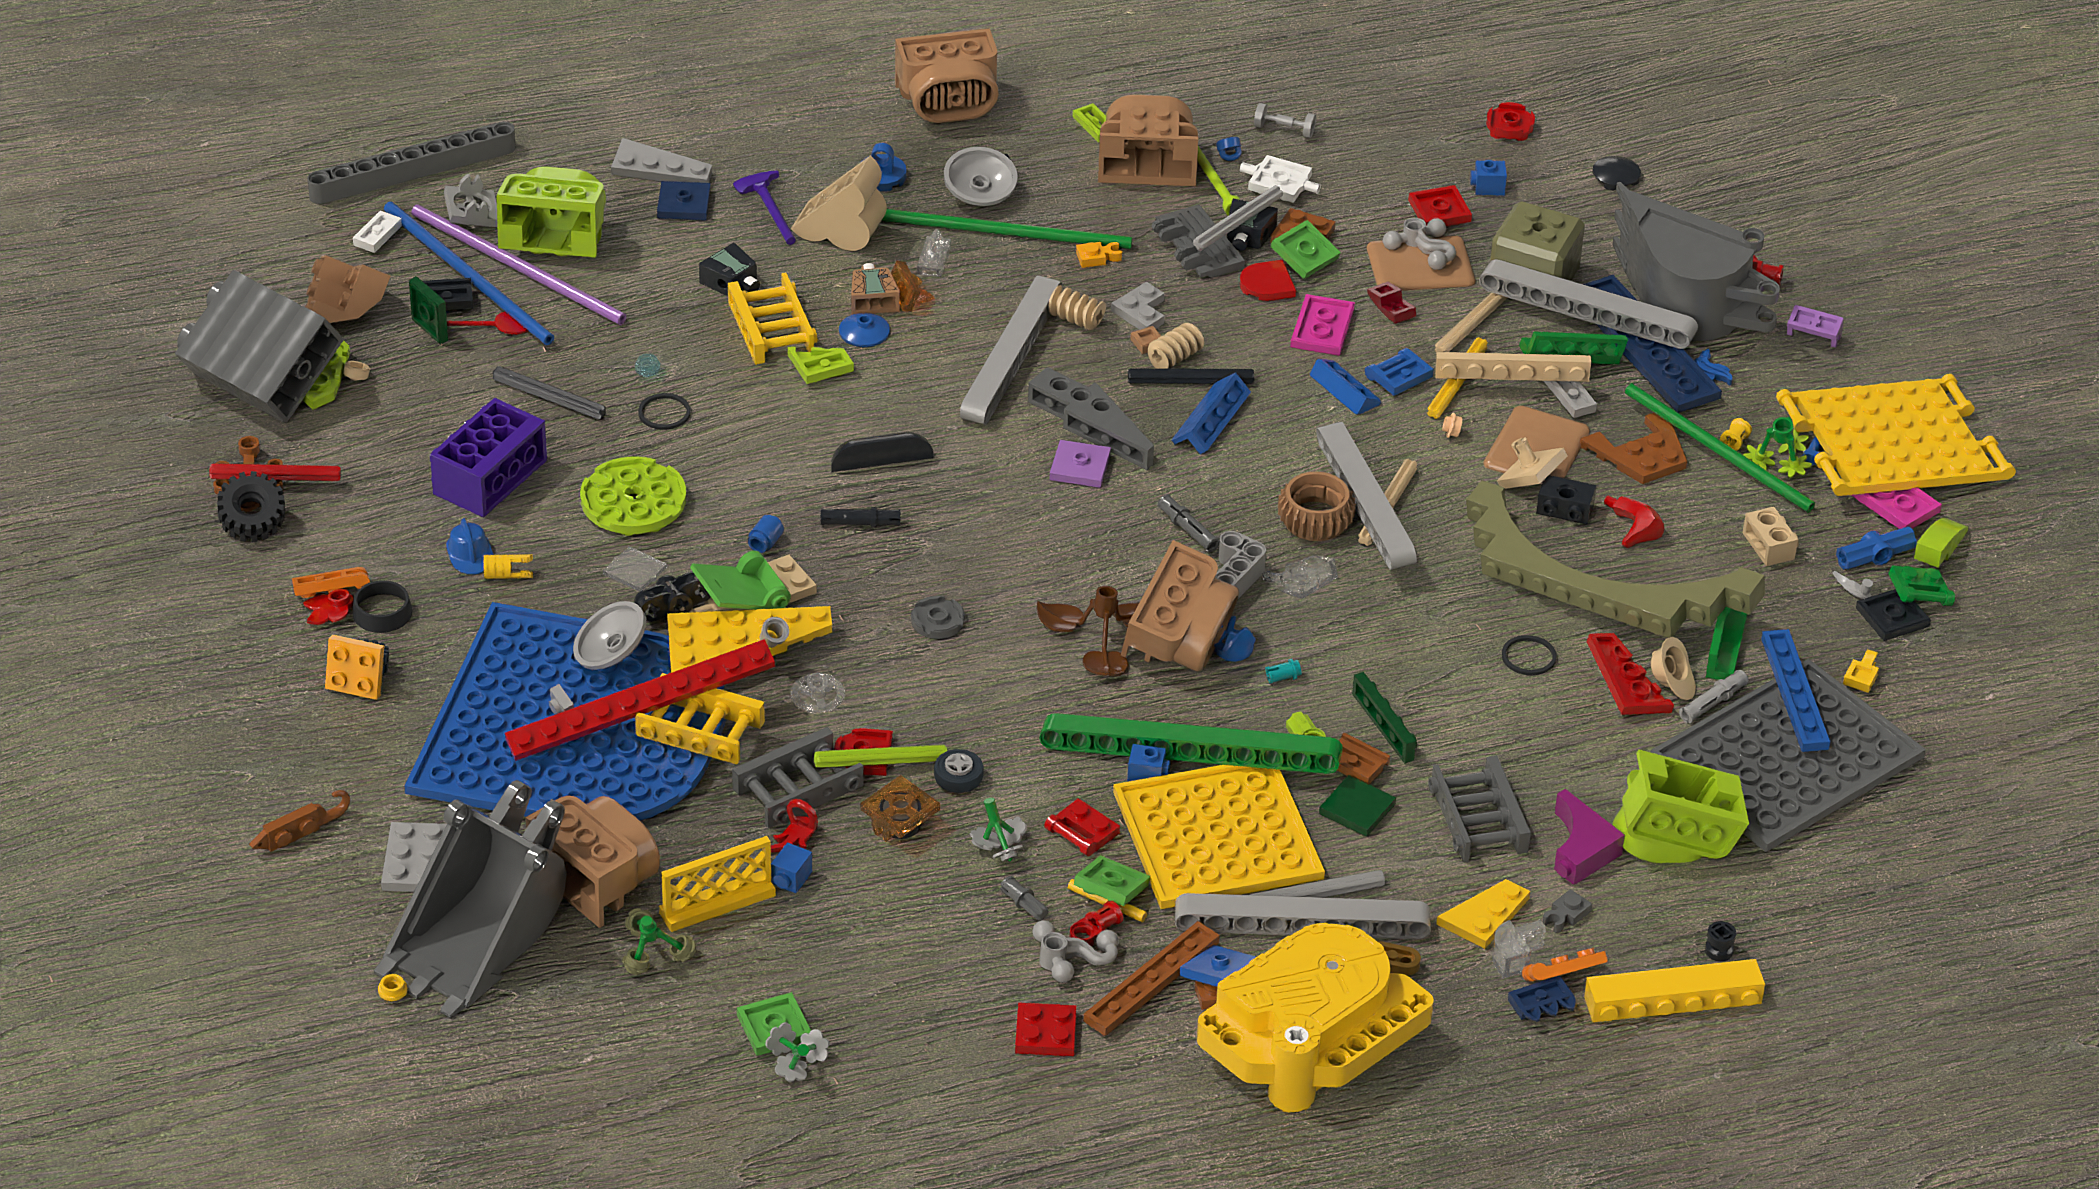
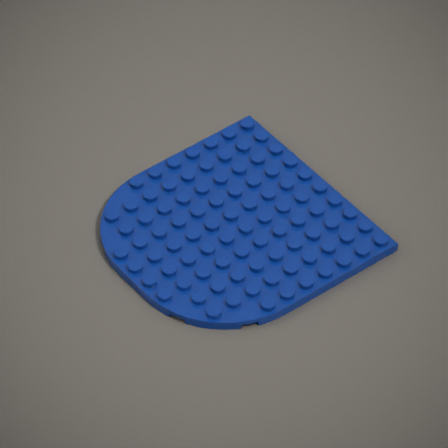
M492 602L404 787L405 794L446 802L458 799L472 807L493 810L507 787L513 781L519 780L531 787L532 790L524 814L525 817L543 808L551 799L555 801L563 796H574L587 804L600 796H607L617 801L641 821L669 809L685 798L702 779L712 757L639 737L636 735L635 718L515 761L505 739V733L555 715L549 706L551 688L560 684L575 708L658 678L662 673L669 674L671 673L669 636L645 630L641 642L626 659L609 668L591 670L581 666L573 653L575 638L588 619ZM724 685L717 689L724 690ZM671 704L662 719L676 723L685 707ZM696 711L687 726L702 730L710 714ZM722 718L713 734L721 736L726 719Z

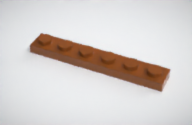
M1197 921L1084 1013L1083 1022L1102 1035H1108L1180 976V966L1211 946L1219 944L1220 935Z

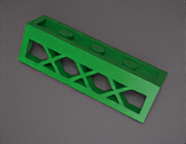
M1534 331L1531 338H1521L1519 347L1523 354L1591 356V363L1619 364L1628 339L1626 335Z
M1725 607L1717 617L1708 657L1706 678L1724 680L1735 672L1747 619L1746 613Z

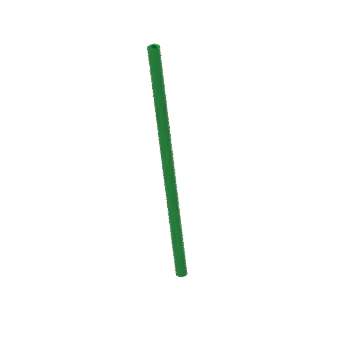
M887 209L881 220L1080 244L1101 242L1102 246H1107L1109 243L1118 242L1119 248L1131 249L1132 237L894 209Z

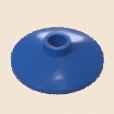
M872 313L850 315L839 326L840 337L846 343L857 347L879 345L888 338L890 333L888 322L881 316Z

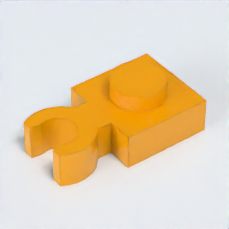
M1101 242L1076 245V254L1081 268L1106 265V260L1112 262L1122 260V251H1119L1118 242L1109 243L1107 246H1102Z

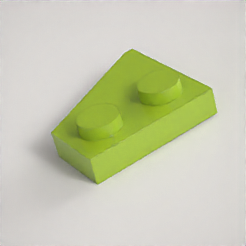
M788 347V357L806 384L854 371V363L844 348L824 349L811 347V352H796V347Z

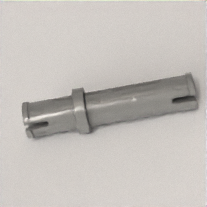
M1736 670L1726 679L1716 681L1714 687L1680 708L1679 714L1681 719L1686 723H1691L1722 700L1727 701L1732 698L1734 692L1748 684L1749 680L1746 673L1742 670Z

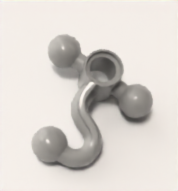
M1409 218L1404 222L1402 233L1389 231L1382 240L1384 246L1389 250H1396L1403 242L1409 246L1418 247L1424 254H1430L1427 261L1434 270H1441L1446 266L1447 262L1452 261L1456 257V249L1449 242L1426 237L1430 235L1434 238H1439L1444 235L1446 225L1439 218L1432 219L1427 226L1425 221L1420 218Z
M1046 920L1037 922L1032 930L1033 937L1041 942L1040 965L1046 970H1050L1052 977L1061 983L1070 981L1074 975L1073 965L1066 960L1073 957H1081L1093 965L1100 966L1113 962L1118 954L1117 946L1119 939L1118 935L1112 930L1100 932L1096 939L1098 948L1106 953L1095 951L1084 940L1066 938L1061 933L1055 932L1053 924Z

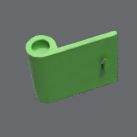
M749 551L744 554L736 567L693 563L690 567L718 607L753 610L785 608L791 599L790 592L759 551Z

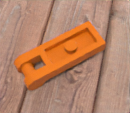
M363 567L292 578L295 596L300 595L302 598L313 597L316 595V592L327 591L330 593L334 590L351 586L360 589L362 586L370 583L368 572Z
M1593 947L1578 951V957L1570 960L1568 955L1552 958L1551 965L1546 966L1543 963L1526 965L1522 970V976L1528 982L1544 980L1608 962L1605 951L1595 953Z

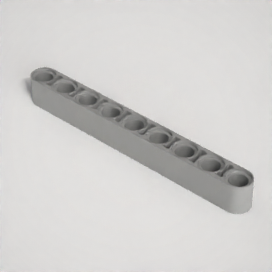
M1495 259L1490 261L1479 278L1481 287L1488 292L1675 348H1686L1698 330L1697 322L1690 316Z
M1039 275L1035 277L966 394L960 409L961 419L984 425L989 422L1050 316L1049 299L1057 286H1063L1062 281Z
M1341 421L1316 428V435L1321 450L1336 476L1353 492L1355 510L1388 568L1393 570L1417 563L1416 551L1412 541L1344 423Z
M1194 893L1182 894L1175 901V925L1181 931H1186L1199 921L1216 933L1292 935L1305 926L1317 923L1350 925L1365 931L1372 938L1418 940L1426 938L1431 932L1430 907L1421 901Z

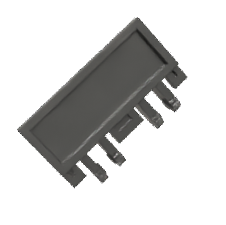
M1199 204L1155 217V221H1153L1151 226L1152 230L1155 233H1159L1158 236L1161 241L1173 240V244L1177 247L1173 255L1177 261H1182L1181 265L1184 270L1196 269L1200 277L1208 275L1210 278L1244 269L1245 260L1225 235L1202 251L1197 250L1196 246L1193 245V240L1216 225Z

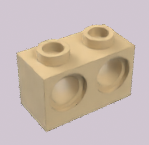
M1775 507L1745 514L1743 534L1766 566L1795 559L1796 548L1799 546L1796 533L1791 531L1786 524L1785 518L1778 513Z

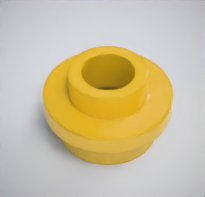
M397 974L386 975L378 985V994L386 1001L400 1000L407 994V983Z

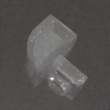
M1508 920L1497 928L1494 936L1492 961L1503 979L1521 974L1523 968L1526 965H1530L1531 951L1544 947L1546 926L1541 920L1526 923L1516 928Z

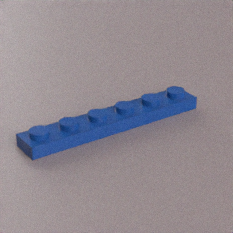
M1789 629L1762 631L1761 640L1801 751L1829 750L1830 740Z

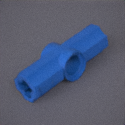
M1910 526L1882 535L1878 531H1870L1859 542L1837 548L1836 556L1839 566L1843 570L1869 562L1879 566L1887 563L1894 554L1916 548L1917 540Z

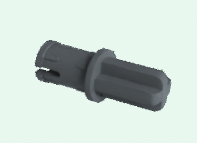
M1008 876L1002 881L1000 890L1015 902L1017 908H1024L1037 920L1044 919L1048 914V908L1034 897V892L1031 889L1023 887L1013 876Z

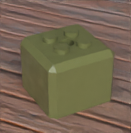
M1520 201L1513 206L1494 236L1490 261L1495 259L1572 281L1580 268L1585 224L1580 218Z

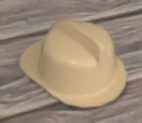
M1667 638L1662 643V647L1652 653V673L1660 684L1670 687L1680 699L1690 700L1695 695L1696 685L1686 648L1678 638Z

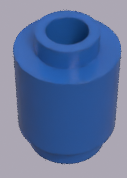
M772 515L762 516L749 533L748 545L750 548L760 553L769 551L784 532L781 520Z

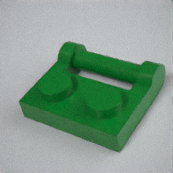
M1891 566L1888 574L1903 602L1918 600L1939 602L1943 606H1952L1954 604L1955 593L1948 589L1939 570L1910 566Z

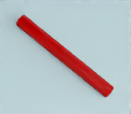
M213 463L209 469L211 479L229 480L233 475L238 479L239 473L245 472L246 476H251V471L257 472V477H261L262 473L268 475V480L273 478L274 480L340 481L341 467L327 465Z

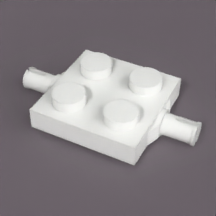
M1269 155L1256 166L1242 162L1240 166V172L1253 175L1249 181L1248 190L1262 194L1274 185H1277L1283 191V196L1280 197L1283 201L1294 203L1298 195L1304 190L1318 194L1321 188V184L1308 181L1312 176L1311 167Z

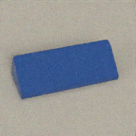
M1327 359L1316 360L1310 376L1357 415L1362 414L1381 404L1382 401L1337 362Z

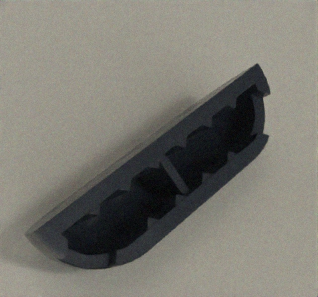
M914 432L851 439L842 443L835 450L831 460V472L934 458V452L928 440Z

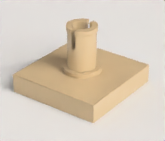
M1520 438L1511 444L1518 460L1497 482L1499 486L1505 489L1540 484L1568 456L1564 448L1533 452L1527 438Z

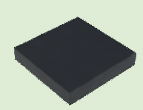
M1896 589L1858 600L1856 603V609L1883 641L1930 627L1931 619L1914 600L1913 602H1903Z

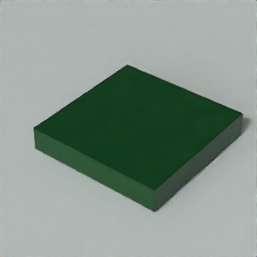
M417 276L409 279L412 320L438 343L443 344L447 342L448 331L445 301Z
M1348 775L1319 807V814L1367 837L1395 806L1396 797Z

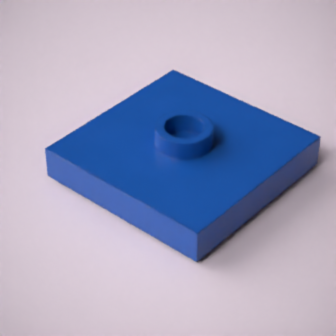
M1213 945L1180 966V976L1217 987L1221 980L1233 972L1239 971L1256 956Z

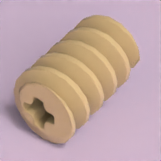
M1061 285L1054 289L1048 305L1051 315L1058 316L1063 320L1067 319L1068 322L1076 323L1080 327L1084 326L1087 330L1095 329L1106 311L1105 302L1102 301L1098 304L1095 298L1089 301V296L1086 294L1080 298V292L1075 291L1072 294L1071 289L1068 287L1062 292Z
M1183 323L1149 344V359L1155 368L1173 367L1176 363H1180L1183 359H1187L1190 355L1203 349L1204 337L1196 326L1190 323Z

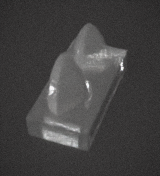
M935 229L931 236L926 237L917 264V274L942 277L951 249V239L943 238L942 233L938 229Z

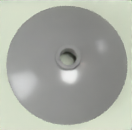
M970 147L962 149L949 158L944 168V182L948 190L959 200L972 205L988 206L1000 203L1014 192L1017 185V170L1013 162L1001 152L991 148Z
M629 601L616 602L597 611L584 623L575 638L573 653L576 660L584 668L597 670L612 667L626 659L637 648L643 638L646 628L645 613L637 604Z

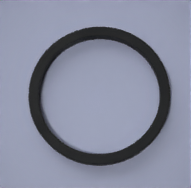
M659 393L649 396L641 402L638 408V415L640 420L651 428L659 430L674 429L683 425L689 419L690 405L681 396L671 393ZM663 398L679 401L687 410L681 420L671 424L653 423L644 417L642 411L649 402Z
M1522 635L1514 637L1504 644L1502 660L1509 669L1519 674L1540 675L1553 668L1556 662V651L1545 639L1532 635ZM1533 641L1548 648L1552 654V660L1543 668L1527 670L1513 665L1508 660L1506 651L1516 642Z

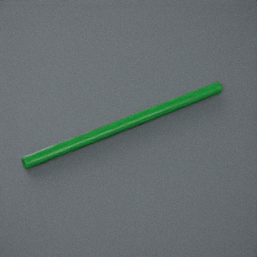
M1633 383L1627 386L1625 390L1626 395L1805 512L1809 513L1813 510L1815 506L1813 500Z

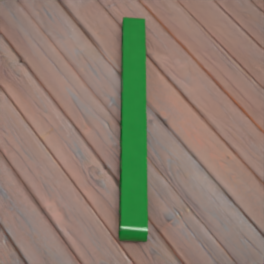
M1059 713L1050 714L1045 718L1039 737L1044 747L1053 750L1130 756L1132 745L1137 744L1165 748L1166 760L1331 774L1337 771L1343 752L1341 742L1332 737Z

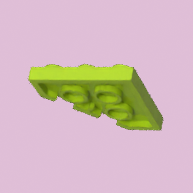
M344 340L303 398V401L312 410L335 400L343 376L344 365L350 355V347Z

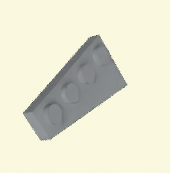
M622 138L611 166V175L655 181L709 183L712 175V165Z

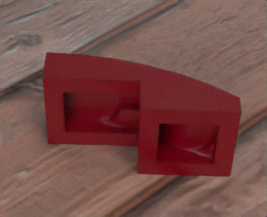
M1389 281L1367 289V293L1374 304L1393 323L1396 324L1417 316L1416 307L1402 299V290Z

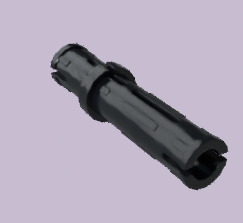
M871 507V509L821 508L820 521L821 525H871V528H877V525L900 526L901 509H877V507Z

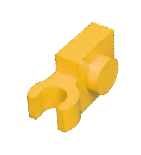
M1867 649L1861 662L1853 659L1844 676L1843 685L1869 693L1879 672V668L1875 667L1876 662H1874L1878 652Z

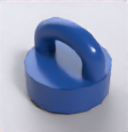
M1230 137L1217 141V150L1222 159L1234 161L1241 156L1239 137ZM1235 149V153L1232 155H1227L1225 153L1226 151Z

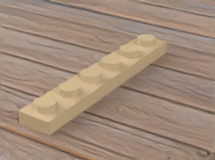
M1436 352L1435 378L1589 382L1591 356Z

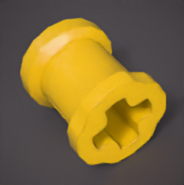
M1742 418L1734 419L1731 422L1730 429L1724 431L1720 436V441L1736 451L1741 448L1743 440L1747 439L1752 432L1751 425Z

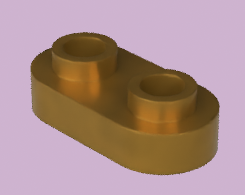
M1377 941L1384 947L1388 956L1390 973L1408 976L1418 972L1421 956L1416 949Z

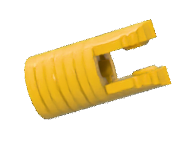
M533 554L484 555V579L533 578L532 571H512V562L528 563L533 561Z

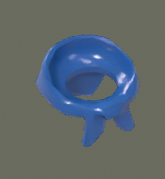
M1235 616L1230 618L1227 629L1224 630L1219 642L1214 644L1215 653L1222 659L1231 662L1242 661L1248 658L1253 652L1256 641L1254 635L1247 627L1241 630L1234 629Z

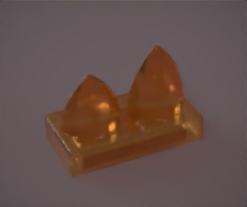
M896 261L891 275L899 289V305L902 311L912 312L915 303H926L935 299L931 293L918 287L923 281L910 272L906 262Z

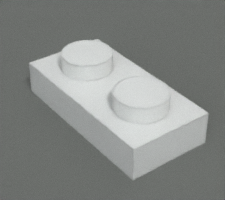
M379 211L353 237V245L375 253L402 226L401 218Z

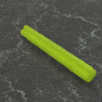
M945 745L817 751L814 754V763L817 768L854 766L858 763L864 766L935 762L941 754L948 750Z

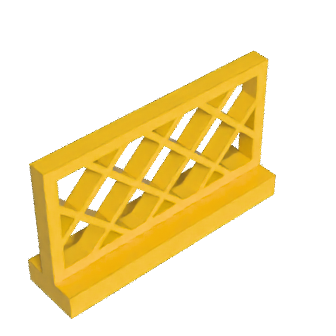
M765 836L663 871V904L659 906V914L669 930L674 932L776 896V889L771 882V841ZM762 848V851L755 859L749 857L754 851ZM736 858L728 868L723 866L729 859ZM744 862L749 864L742 873L736 872ZM710 867L702 877L697 875L701 869ZM757 868L762 869L761 871H758V872H755V873H754V871H755ZM718 871L723 873L716 882L710 881ZM683 876L676 886L671 884V879ZM731 877L736 878L735 880L727 882ZM692 880L697 882L690 891L684 890ZM705 886L710 887L709 889L701 891ZM678 895L684 896L683 898L675 900L678 897Z

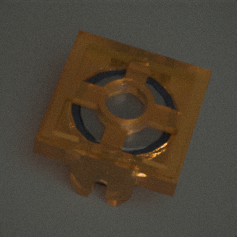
M900 775L861 802L860 810L871 817V825L875 835L878 836L882 833L883 840L887 842L891 838L906 839L916 835L922 823L940 811V802Z

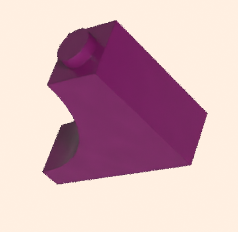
M1563 789L1557 793L1555 814L1566 825L1570 837L1556 850L1554 870L1561 877L1575 885L1621 856L1625 835L1568 790Z

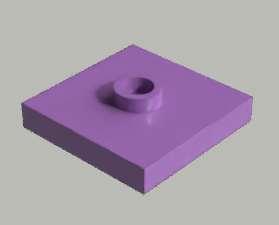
M1060 440L1050 470L1049 480L1101 488L1111 455V447Z

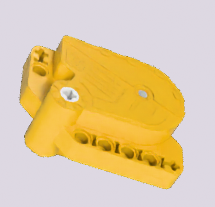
M1317 923L1305 926L1294 934L1288 935L1276 943V946L1264 954H1260L1239 971L1233 972L1218 983L1216 1004L1204 1011L1198 1018L1197 1044L1242 1081L1252 1084H1269L1268 1097L1275 1107L1287 1113L1298 1112L1311 1107L1316 1091L1320 1088L1341 1087L1427 1028L1432 1021L1434 999L1427 990L1404 974L1390 973V962L1384 947L1366 934L1365 931L1350 925Z

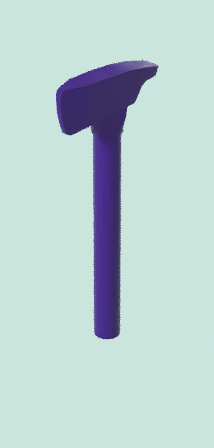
M779 171L761 172L735 181L733 186L740 194L756 191L760 195L788 245L794 244L796 239L767 189L770 182L779 177Z

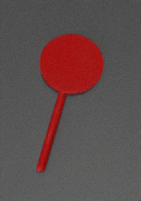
M505 311L499 313L495 317V321H447V326H496L501 332L514 335L528 332L526 328Z

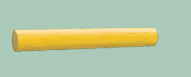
M1071 879L1068 884L1069 890L1102 905L1108 901V899L1096 894H1088L1082 888L1074 886V879ZM1128 903L1125 906L1118 905L1124 915L1140 922L1145 921L1147 917L1146 911Z

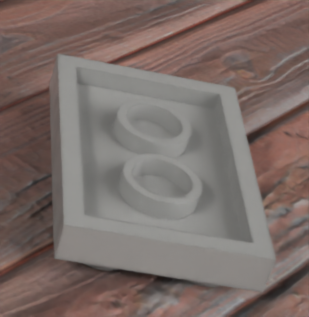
M391 822L381 880L382 891H415L447 824Z

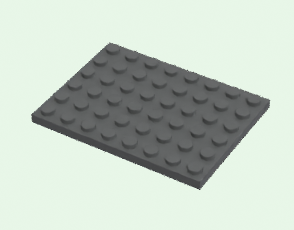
M1810 659L1801 664L1830 740L1829 750L1801 751L1779 687L1774 678L1650 751L1658 755L1739 776L1749 825L1743 834L1765 852L1925 757V748Z

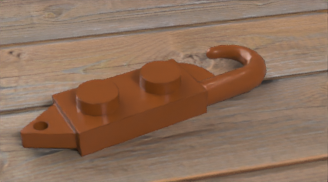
M344 790L332 792V797L339 796L342 797V800L336 807L327 811L321 804L310 803L263 825V830L249 845L252 849H268L270 852H273L319 830L320 826L339 818L347 811L350 805L348 792Z

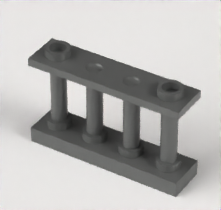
M825 727L733 768V790L738 795L752 790L765 804V826L769 829L789 820L787 805L793 799H801L811 805L812 808H815L862 787L863 765L858 763L849 768L846 766L831 767L836 774L823 779L810 763L814 762L815 752L833 750V732L828 727ZM800 769L813 784L799 789L786 774ZM776 779L789 795L775 800L764 788L763 784ZM798 807L792 808L795 816L805 812Z
M1497 755L1486 757L1485 769H1482V772L1444 778L1439 765H1433L1432 777L1428 778L1429 790L1437 798L1453 837L1454 850L1460 853L1463 863L1469 862L1470 847L1508 841L1510 844L1513 843L1517 854L1528 853L1531 832ZM1483 783L1485 786L1488 785L1490 789L1488 792L1452 797L1449 788ZM1490 802L1493 805L1496 804L1498 811L1460 816L1457 810L1458 807ZM1494 822L1505 824L1506 830L1471 836H1468L1465 827Z

